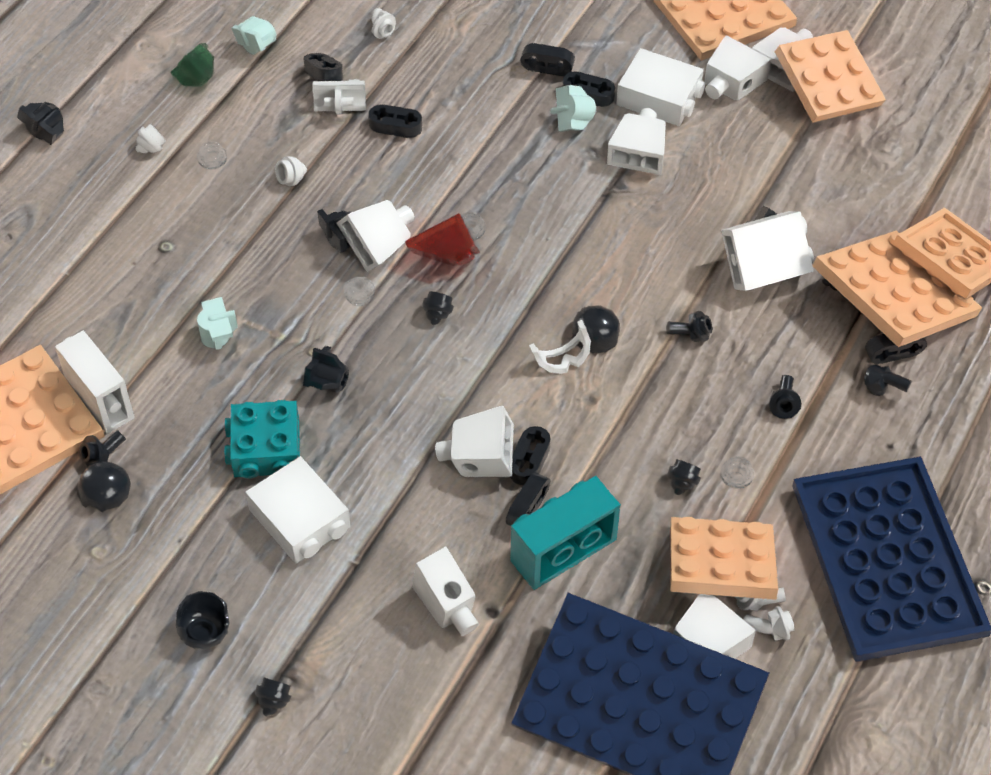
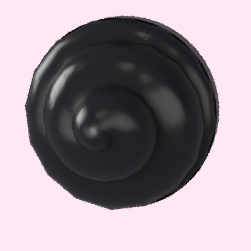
M429 291L428 297L424 298L422 306L432 325L440 323L441 319L447 318L452 313L454 306L451 305L453 300L451 296Z
M676 459L674 466L669 467L668 477L671 480V487L674 489L675 495H681L686 490H691L695 485L699 484L701 477H699L701 469L679 459Z
M263 677L261 686L257 685L255 694L259 698L258 703L263 709L264 716L267 717L275 714L278 709L284 708L290 702L292 696L288 695L291 688L290 685Z

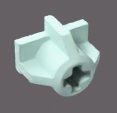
M255 16L248 18L238 26L234 25L231 27L237 43L242 45L252 55L263 51L265 47L276 41V31L273 25Z
M567 85L556 88L557 107L551 108L550 112L558 116V131L584 130L596 112L594 99L588 96L581 86Z
M219 297L201 302L203 310L197 317L202 343L216 350L221 349L228 342L229 338L233 337V332L238 328L235 311L226 312L223 299Z

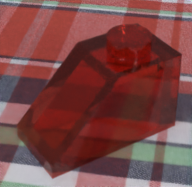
M460 213L405 241L407 247L414 254L452 266L456 264L465 265L475 258L474 255L480 252Z

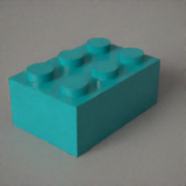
M597 476L592 477L586 482L580 481L576 483L569 492L559 498L553 497L547 500L540 509L530 515L524 514L511 525V563L531 588L536 590L617 540L621 504Z

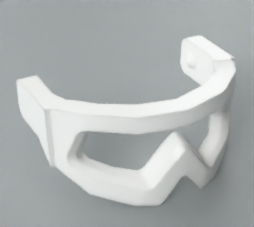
M582 320L577 322L579 331L576 336L563 347L541 351L535 347L534 343L529 345L540 367L550 373L563 374L568 372L569 365L579 367L584 363L590 353L591 340ZM580 341L583 343V348L577 357L565 354L560 365L547 363L546 358L562 355L574 348Z

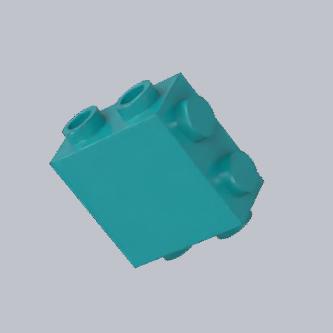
M297 400L231 404V417L225 418L226 437H231L230 445H225L224 451L226 465H232L234 477L255 478L257 476L272 475L300 457V424Z

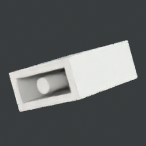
M640 48L618 84L616 105L638 113L644 108H650L656 112V119H661L680 127L685 116H691L695 105L694 100L696 98L700 99L704 92L705 82L702 81L703 69Z
M787 211L721 230L735 290L747 291L814 272L812 266L814 254L811 247L808 246L806 239L807 223L805 218L801 216L800 211Z
M84 330L66 338L55 346L64 377L106 434L111 433L135 418L124 379Z
M301 456L245 492L250 512L295 564L304 558L314 556L320 547L332 539H339L351 527L349 509Z

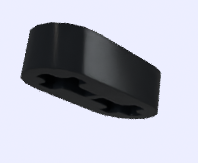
M530 43L524 47L520 62L529 71L565 76L567 73L572 72L575 56L570 50L565 48Z
M311 53L304 56V72L318 81L343 80V64L324 53Z
M576 71L569 72L563 77V86H581L585 93L594 99L596 106L605 107L614 102L615 85L611 80Z
M376 105L369 110V126L374 132L405 138L416 137L422 132V116L416 110L390 105Z
M880 334L871 338L866 343L865 350L872 363L883 364L920 354L926 349L927 341L924 337L898 347L885 334Z
M533 426L527 428L522 433L512 457V476L510 478L514 483L524 485L533 472L540 474L550 451L551 438L546 429ZM536 439L541 441V443L536 445L534 451L530 450V443H534ZM529 461V469L520 472L519 468L522 469L525 462Z
M533 472L508 511L506 517L507 525H513L524 514L530 515L537 511L549 490L550 478L537 472Z

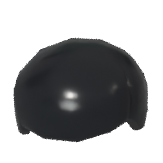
M597 305L584 307L581 311L577 312L573 322L572 339L579 331L577 322L582 320L591 340V353L607 352L617 345L620 323L611 309ZM580 341L577 346L582 349L583 343Z
M99 461L89 465L80 475L77 495L81 504L84 507L92 506L101 512L119 507L129 495L131 486L129 475L124 468L112 462Z
M198 591L187 595L178 606L175 624L180 639L186 645L196 649H208L220 644L228 633L230 623L228 606L223 599L213 592Z

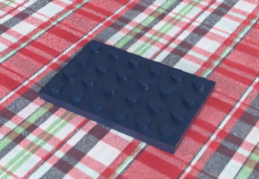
M921 456L794 479L792 487L855 662L990 636V622Z
M568 592L511 724L518 729L628 775H731L768 680L769 672Z

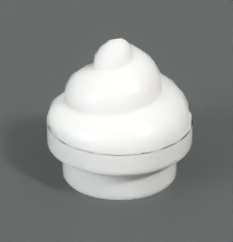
M149 124L146 128L141 127L138 130L139 136L136 139L138 144L136 151L140 153H156L163 149L162 145L166 140L152 124Z
M291 156L284 157L281 161H278L275 167L277 180L287 186L297 185L307 172L306 166L297 158Z

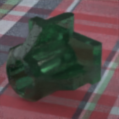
M200 43L191 52L184 55L177 66L170 72L183 86L201 87L214 75V56L207 49L209 46L206 43Z

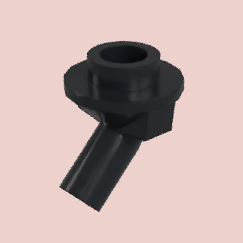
M702 311L690 314L689 323L668 321L666 325L667 334L690 335L691 340L694 342L707 341L713 331L710 317Z
M877 364L870 365L864 377L867 389L876 396L884 395L888 385L908 392L912 380L893 373L888 366L881 367Z
M783 375L781 377L779 390L773 391L769 399L770 411L774 416L781 419L794 417L798 414L802 405L800 396L796 391L792 390L794 377L790 375Z
M118 430L103 443L94 435L86 436L80 445V457L87 466L99 461L108 462L109 454L122 444L126 438Z

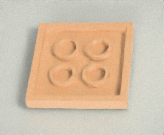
M848 30L781 44L774 51L812 123L879 107L886 101Z
M946 208L901 232L893 242V245L901 250L903 255L913 259L925 268L928 274L937 277L949 286L952 292L965 299L991 283V241Z
M671 517L670 592L777 600L778 580L773 524L734 522L725 519L707 520L695 519L693 517Z

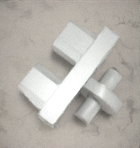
M349 79L348 81H313L314 111H336V115L342 114V111H366L365 81H360L359 79Z

